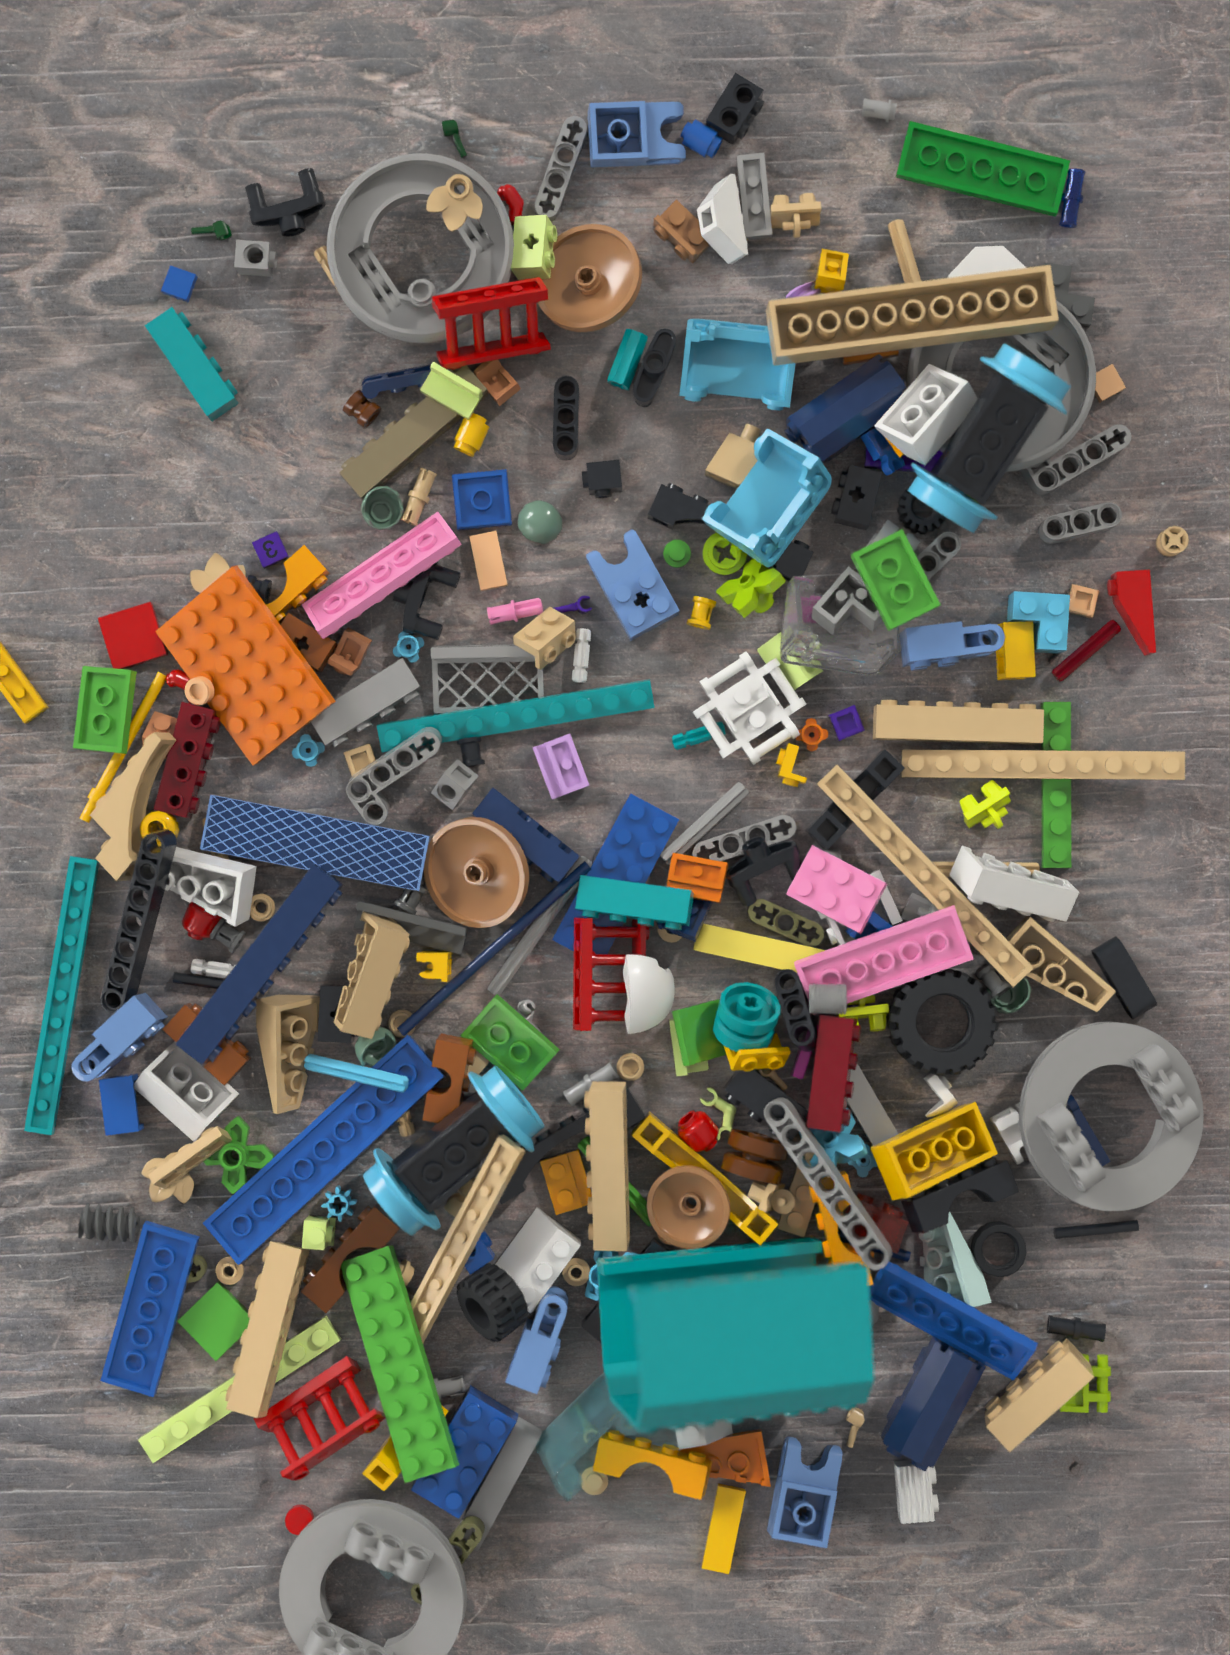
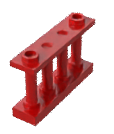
M536 277L432 296V307L438 318L445 319L447 349L436 351L437 358L442 367L455 370L466 365L525 354L535 355L542 351L551 350V345L544 333L538 332L537 303L548 300V289L541 278ZM526 304L527 335L512 337L510 308ZM499 309L501 339L485 342L483 313ZM472 314L474 344L458 347L456 318Z
M574 918V1030L592 1031V1024L596 1021H625L626 1010H595L592 1008V996L596 993H627L625 982H595L592 980V968L600 965H624L626 955L646 956V940L649 939L650 934L649 926L637 924L638 919H632V926H595L593 918ZM595 938H632V954H595V952H592V941Z
M346 1356L270 1407L267 1416L254 1418L258 1429L268 1433L274 1432L290 1466L280 1472L283 1478L292 1481L305 1478L310 1473L309 1470L363 1433L373 1432L380 1426V1422L386 1419L383 1412L376 1409L369 1410L354 1382L355 1375L362 1371L357 1361ZM339 1385H344L360 1416V1419L346 1427L330 1396L332 1394L331 1391ZM315 1401H321L337 1433L324 1443L307 1412L308 1406ZM293 1416L298 1418L313 1447V1450L302 1458H299L284 1428L285 1422Z

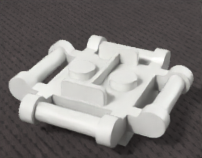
M745 651L739 655L740 659L709 679L705 677L699 681L710 701L693 711V714L697 719H701L720 748L719 753L722 758L742 748L751 763L755 765L761 761L760 757L788 739H795L800 735L789 716L805 706L806 702L803 698H799L779 668L781 664L777 658L757 669L753 660ZM744 668L747 669L750 674L749 676L720 695L717 694L714 689L715 687ZM766 674H771L790 703L785 709H783L764 680L763 676ZM714 708L735 738V741L731 744L709 713ZM779 722L783 724L785 729L754 749L750 745V741Z

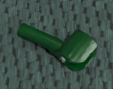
M453 119L442 121L444 137L453 136L460 157H466L467 153L461 142L457 122Z
M216 221L213 225L207 227L191 228L193 235L215 233L217 240H226L232 237L229 225L223 221Z

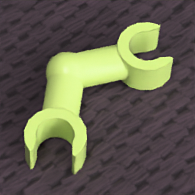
M707 1087V1090L714 1094V1099L706 1101L700 1098L701 1103L705 1106H714L724 1113L722 1126L719 1128L717 1136L719 1141L722 1131L728 1130L730 1132L733 1129L736 1107L720 1098L714 1088Z

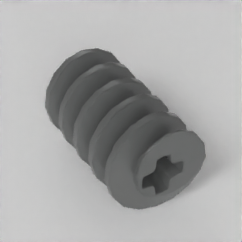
M86 1203L80 1215L78 1238L81 1239L85 1233L87 1239H93L96 1234L98 1240H104L107 1235L109 1241H115L117 1236H119L120 1242H126L130 1236L131 1242L136 1243L140 1231V1216L136 1215L134 1207H131L128 1215H126L123 1206H120L117 1214H114L112 1205H109L106 1213H103L101 1204H98L95 1211L91 1212L90 1204Z

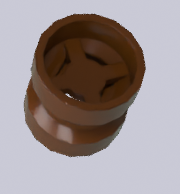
M358 390L345 403L343 412L349 417L354 416L357 419V423L363 429H366L378 417L382 408L375 402L368 401L362 391Z

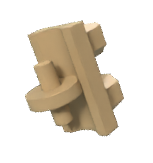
M803 193L800 195L799 203H789V198L786 195H775L770 210L772 228L793 230L794 238H800L801 229H810L811 226L820 225L821 201L816 202L813 193Z
M753 1181L747 1196L759 1202L758 1209L764 1212L776 1211L780 1214H786L791 1212L796 1204L793 1193L784 1189L785 1184L781 1182L780 1184H770Z

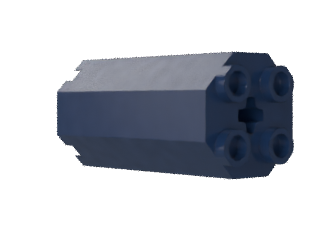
M878 354L790 415L786 420L787 429L784 432L792 443H797L799 447L819 457L822 463H825L848 449L849 445L861 438L862 435L874 429V425L903 394L902 390L906 386L891 363L887 360L881 363L883 357Z
M933 1336L928 1346L923 1347L912 1367L914 1373L903 1394L896 1397L886 1416L888 1422L880 1435L883 1440L882 1443L887 1446L886 1450L898 1458H901L902 1455L912 1460L911 1464L926 1472L928 1467L933 1468L986 1368L985 1365L977 1360L975 1363L970 1361V1356L941 1340L939 1341Z

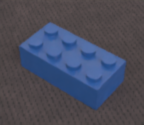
M470 1386L447 1424L459 1466L414 1480L411 1491L459 1519L515 1426L518 1413L475 1387Z

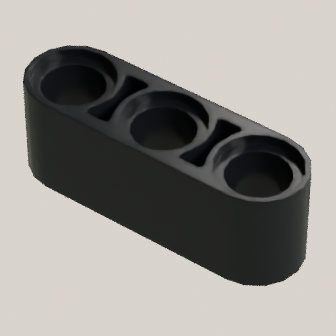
M571 376L560 377L554 386L553 448L556 457L564 461L573 459L578 452L580 393L578 382ZM569 385L575 391L571 396L565 397L559 392L561 387ZM563 413H570L574 417L570 424H562L558 419ZM563 440H569L572 442L573 448L568 452H562L559 450L558 444Z
M1115 936L1091 950L1098 966L1110 986L1116 991L1115 994L1132 1020L1157 1006L1153 994L1118 937Z
M783 969L776 975L774 981L789 1037L798 1049L804 1052H811L817 1046L818 1030L813 1013H809V1001L798 974L791 969ZM794 979L796 982L795 986L790 990H785L784 984L786 981ZM797 1005H802V1012L797 1016H792V1009ZM804 1031H810V1038L806 1042H799V1035Z

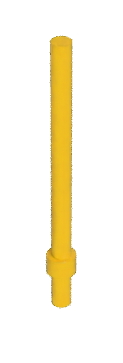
M160 672L156 674L131 721L127 752L166 681V676ZM113 754L96 788L92 787L87 796L89 801L80 815V819L88 823L91 821L92 817L90 814L96 808V802L106 795L105 793L126 754Z

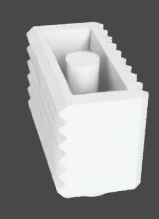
M912 1460L894 1461L897 1509L901 1524L935 1521L934 1512H939L937 1494L932 1495V1484H936L935 1467H928L925 1472L912 1465Z

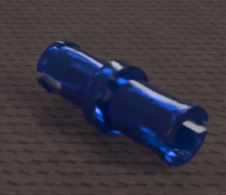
M1078 168L1068 169L1065 193H1062L1061 197L1063 202L1059 222L1061 227H1077L1079 206L1083 203L1084 196L1081 194L1085 170Z

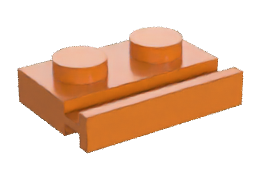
M673 853L666 887L692 890L694 893L693 899L721 903L728 863Z

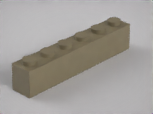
M467 365L450 371L482 390L483 396L480 402L488 396L487 388ZM425 395L426 398L419 404L415 402L405 410V416L400 421L394 420L384 428V434L379 439L373 438L367 442L362 448L364 452L357 458L352 456L346 460L341 466L343 470L339 473L363 500L367 492L375 487L384 486L463 416Z

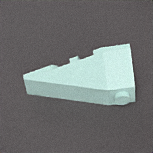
M949 1211L947 1224L925 1234L919 1233V1238L923 1241V1256H920V1266H924V1280L967 1305L978 1307L992 1303L984 1275Z

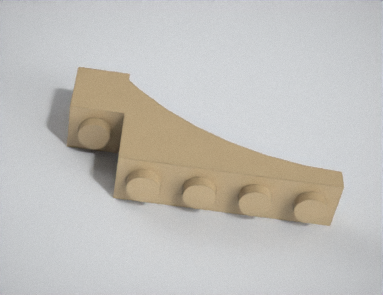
M154 732L144 740V746L136 755L130 758L127 768L113 780L110 790L96 802V808L90 814L111 837L103 843L101 852L95 859L116 881L132 880L140 845L143 840L140 835V824L146 815L150 791L165 756L176 741L170 733Z

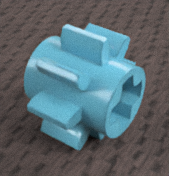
M337 1185L334 1194L330 1191L325 1193L329 1200L324 1202L321 1207L328 1208L327 1218H330L332 1215L338 1216V1220L341 1222L344 1213L349 1216L354 1214L350 1206L356 1204L357 1200L351 1199L349 1195L352 1189L344 1192L341 1191L340 1185ZM338 1197H340L341 1202L346 1203L341 1210H339L338 1205H333V1202Z

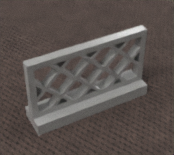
M514 644L443 645L431 647L434 713H447L483 707L488 700L493 705H496L497 703L491 697L501 687L514 697L510 702L520 701L519 696L529 686L538 693V697H544L543 669H538V673L529 681L518 669L525 662H534L535 656ZM484 662H493L489 668L483 664ZM498 662H505L513 670L503 681L491 671ZM510 662H520V663L517 665V667H515V666H514L512 663H510ZM438 663H450L458 672L446 682L438 673ZM455 663L465 664L460 669ZM469 663H478L485 670L475 682L463 671ZM515 672L527 683L517 695L505 685ZM487 673L499 683L490 695L477 685ZM459 674L472 684L462 696L449 685ZM537 678L538 688L534 684H532ZM439 681L444 685V686L441 688L440 691H439ZM474 687L486 698L479 706H471L464 699ZM448 688L458 700L451 707H440L439 695ZM460 701L466 705L456 707Z

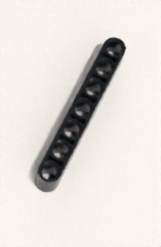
M161 829L147 834L140 845L101 994V1004L110 1013H116L128 1000L138 993L177 846L176 836L169 829ZM157 839L161 842L162 849L157 845ZM150 865L154 868L155 875L151 872ZM143 891L146 892L148 900L145 899ZM136 917L140 919L141 926L137 923ZM130 943L133 945L134 951L130 948ZM123 968L127 971V976L124 974ZM116 993L120 996L121 1002L118 1000Z

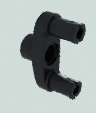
M307 168L298 172L304 194L301 198L272 206L266 205L260 183L247 185L245 190L251 209L249 211L251 223L255 226L279 225L281 234L285 237L303 233L306 230L303 218L320 211L326 205L323 192L319 190L314 170Z
M660 329L656 332L643 356L633 388V396L639 406L640 404H642V407L651 405L669 366L676 344V336L669 329ZM655 358L662 362V366L657 370H653L648 367L647 362Z
M436 562L428 570L418 574L414 581L409 580L406 585L395 590L393 601L406 605L403 618V632L412 635L418 633L439 640L443 625L422 618L419 613L429 583L436 581L457 588L461 576L460 572L440 566Z
M755 837L746 841L742 846L745 857L728 869L726 879L730 887L735 889L744 907L754 904L757 901V897L749 879L784 863L791 880H794L802 865L799 858L800 851L796 842L781 841L767 845L763 837Z

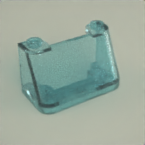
M604 1373L542 1432L536 1444L537 1453L554 1487L567 1502L578 1493L582 1486V1475L575 1467L576 1461L612 1426L624 1435L630 1436L639 1432L610 1401Z

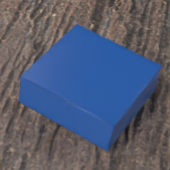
M170 265L161 292L189 302L198 277L194 273Z

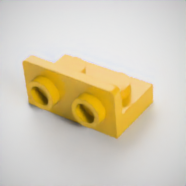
M777 1033L774 1034L772 1043L767 1048L746 1049L735 1052L724 1046L732 1071H752L765 1068L778 1069L784 1067L791 1053L789 1047L781 1046Z

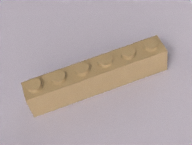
M881 700V705H875L873 710V740L1031 745L1043 743L1044 710L1036 709L1035 704H1019V709H1009L1006 703H992L991 708H981V703L965 702L964 707H953V702L946 701L936 702V706H925V701H908V705H897V700Z
M593 1081L589 1091H585L584 1105L585 1108H589L590 1116L585 1121V1133L590 1135V1144L586 1146V1161H591V1171L587 1172V1188H592V1197L588 1198V1214L593 1215V1223H589L588 1237L589 1240H593L594 1251H627L630 1243L626 1082Z
M270 1241L269 1246L265 1248L262 1261L265 1262L263 1271L258 1275L255 1283V1289L257 1290L255 1301H252L248 1310V1317L250 1318L248 1328L243 1331L241 1336L240 1357H237L233 1366V1373H235L234 1381L226 1393L227 1410L255 1418L267 1416L310 1250Z

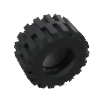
M487 1263L457 1285L456 1293L463 1314L471 1326L491 1342H500L528 1319V1306L519 1286L506 1271L495 1264Z

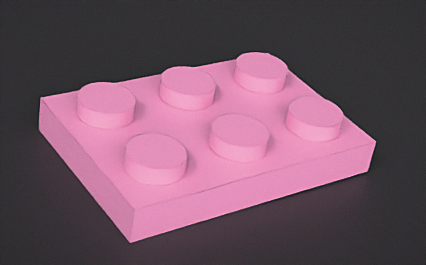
M812 845L786 895L861 934L887 884Z

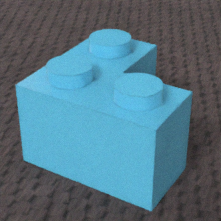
M1014 591L1008 595L1007 622L1032 621L1034 625V652L1061 654L1067 650L1070 595Z

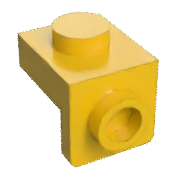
M788 743L785 749L780 748L776 764L780 765L777 777L783 778V784L798 788L799 783L805 784L807 778L792 773L799 746Z

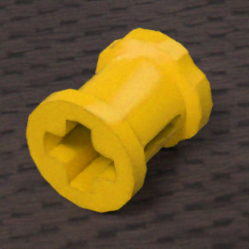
M694 596L691 618L687 619L686 624L710 630L711 624H709L713 607H716L717 602L708 598Z

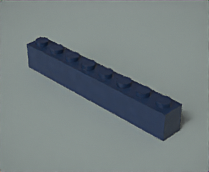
M317 864L312 865L175 1045L201 1065L208 1063V1061L213 1063L223 1051L220 1046L226 1038L231 1040L240 1029L237 1023L243 1016L248 1018L255 1010L257 1004L254 1001L260 993L266 995L274 984L271 980L277 971L282 973L292 960L288 957L293 950L299 951L307 942L308 937L306 933L311 927L316 929L326 916L323 914V911L329 904L334 906L343 894L340 891L343 884Z

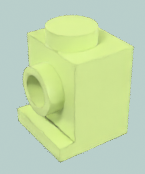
M308 1216L304 1220L302 1249L325 1250L327 1246H334L336 1218Z

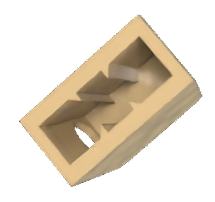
M746 424L740 437L729 433L707 466L705 476L737 489L758 461L754 455V443L761 430L753 425Z

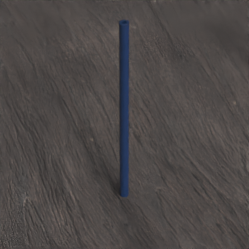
M585 861L397 1027L399 1032L403 1036L409 1033L580 880V875L585 876L592 870Z

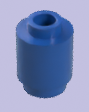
M696 119L693 123L687 122L680 135L683 138L682 145L703 157L709 156L710 158H714L723 141V138L718 136L719 132Z

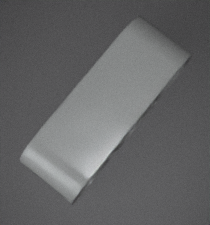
M1111 502L1055 514L1046 518L1039 525L1038 536L1043 542L1054 544L1105 532L1115 527L1121 521L1122 511L1118 505ZM1102 511H1108L1112 515L1111 523H1105L1101 519ZM1075 517H1080L1085 521L1084 530L1075 527ZM1048 523H1053L1058 527V536H1052L1048 533Z
M953 532L942 533L917 556L919 563L923 558H927L933 563L932 571H924L928 580L959 552L961 540L957 534ZM941 540H949L953 544V551L949 553L944 552L940 547Z

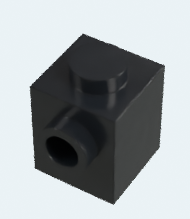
M619 459L586 463L587 471L581 472L583 488H589V495H595V498L601 499L611 497L612 493L622 492Z

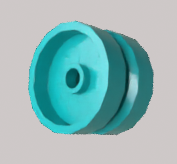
M748 982L735 983L726 987L721 993L718 1010L714 1019L713 1031L716 1038L723 1046L735 1052L746 1049L767 1048L772 1043L775 1026L780 1015L781 1005L777 997L770 990L758 984Z

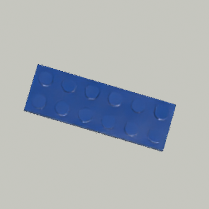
M630 793L591 866L592 870L586 876L645 884L679 819ZM577 894L552 939L574 951V918H587L582 916V912L575 909ZM599 914V919L593 918L595 926H623L624 922L609 920V915ZM595 938L592 941V952H595V954H608L616 938Z
M146 1221L143 1224L101 1382L151 1397L156 1395L200 1236L150 1221Z
M888 1262L884 1268L878 1270L872 1280L873 1285L869 1286L870 1300L876 1305L1013 1381L1031 1358L1038 1343L1027 1336L1016 1332L1000 1321L987 1316L975 1307L967 1305L949 1293L938 1289L924 1279L909 1273L891 1262Z

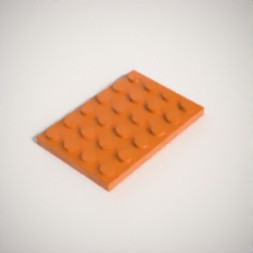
M237 565L227 570L155 631L189 679L202 676L212 682L214 696L207 704L212 710L216 711V716L220 718L221 723L252 766L261 762L336 702Z

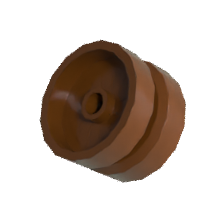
M731 1129L728 1144L731 1148L743 1153H724L721 1168L756 1181L780 1184L784 1170L780 1165L768 1160H787L788 1151L781 1141L758 1132Z

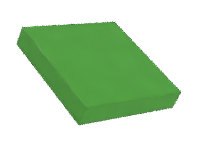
M720 999L672 1011L683 1066L693 1065L726 1055L724 1046L716 1038L713 1031L714 1019Z
M218 1281L177 1322L217 1361L242 1336L243 1331L248 1328L250 1318L248 1317V1310Z

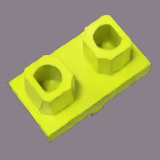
M991 780L981 788V792L986 797L981 803L978 804L972 794L959 801L964 815V822L969 829L981 822L984 828L991 824H994L997 829L1003 827L1001 818L1008 814L1004 806L1011 802L1009 798L1010 792L1006 787L1002 789L994 780Z
M870 995L847 1003V1005H858V1007L847 1008L845 1015L836 1014V1016L857 1019V1025H859L858 1019L868 1018L870 1032L884 1031L889 1007L888 1004L865 1006L867 1003H875V995Z

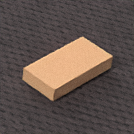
M497 531L469 536L480 590L485 591L508 586Z

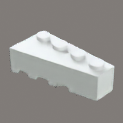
M961 846L950 872V877L967 894L968 900L976 904H983V902L991 903L994 907L1001 910L1012 908L1026 916L1036 914L1050 922H1054L1055 919L1067 921L1079 894V891L1068 880L1034 870L1033 874H1031L1028 869L1019 864L1010 862L1009 866H1006L1003 862L996 860L995 856L984 853L981 858L975 856L971 852V848Z
M176 847L165 890H171L181 895V898L185 901L200 905L205 908L206 912L214 916L218 915L226 919L227 923L236 927L249 920L257 866ZM150 865V870L155 875L154 868Z

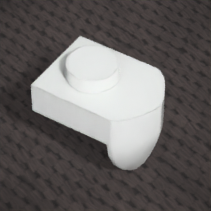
M930 1073L923 1078L940 1099L925 1115L927 1118L943 1114L958 1104L955 1097L949 1091L952 1085L944 1076Z

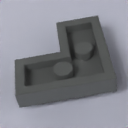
M1045 262L1043 266L1051 265L1055 299L1073 314L1082 327H1090L1095 298L1068 294L1072 266Z

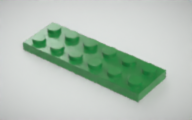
M910 121L895 178L1056 217L1071 160Z

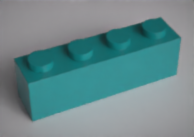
M173 307L144 325L212 422L239 404L234 397L238 394V391L229 379L225 382L219 375L223 371L214 357L208 359L203 352L207 349V346L198 334L194 337L188 330L192 325L183 312L177 314Z
M580 875L575 909L582 912V916L587 918L599 919V914L609 915V920L626 923V919L631 918L638 919L637 924L654 926V922L665 923V928L681 930L682 926H689L694 893L692 890Z

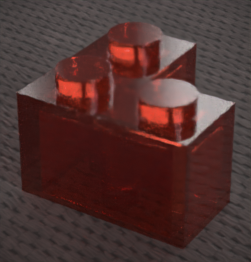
M858 1192L857 1198L890 1244L892 1252L898 1253L909 1223L903 1215L904 1212L899 1207L884 1202L883 1206L873 1203L874 1198ZM851 1205L847 1206L843 1212H851ZM856 1224L854 1226L855 1233L858 1236L865 1237L868 1235V1230L864 1225Z

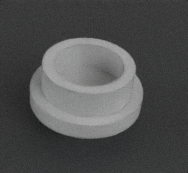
M426 279L414 281L408 289V297L411 303L419 308H425L432 304V296H436L434 285Z

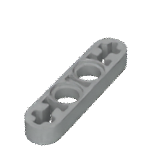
M571 116L564 121L535 201L536 215H547L550 221L556 219L560 213L587 136L586 122L579 116ZM578 125L581 133L577 132L575 134L572 144L569 142L570 130L568 128ZM564 149L570 150L574 155L573 159L568 163H563L558 159L559 152ZM554 175H559L564 179L563 186L558 189L552 188L549 185V179ZM549 194L553 195L552 208L554 211L549 210L546 214L543 213L541 205L547 204Z
M780 815L701 841L693 848L692 856L697 857L701 846H705L706 849L714 848L715 846L712 842L718 840V847L723 857L717 858V853L709 855L710 860L723 861L744 854L742 846L746 841L750 840L749 834L752 829L759 828L763 830L767 845H771L791 838L796 831V823L790 816ZM782 819L784 823H790L791 828L787 830V835H783L782 832L774 833L775 840L770 841V833L765 824L770 823V827L774 828L779 826V820ZM727 837H734L739 842L736 852L728 853L724 850L723 841Z

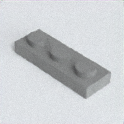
M764 153L737 155L741 212L746 240L772 238Z

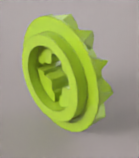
M717 532L711 535L704 544V562L713 573L723 576L736 573L744 565L747 554L732 544L729 554L735 560L725 558L718 563L720 553L714 547L725 549L726 546L728 547L732 543Z

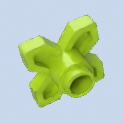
M752 558L744 565L740 578L726 581L716 590V593L726 604L732 603L737 613L745 618L752 611L763 613L770 609L774 603L773 592L781 587L786 580L776 569H769V567L762 565Z

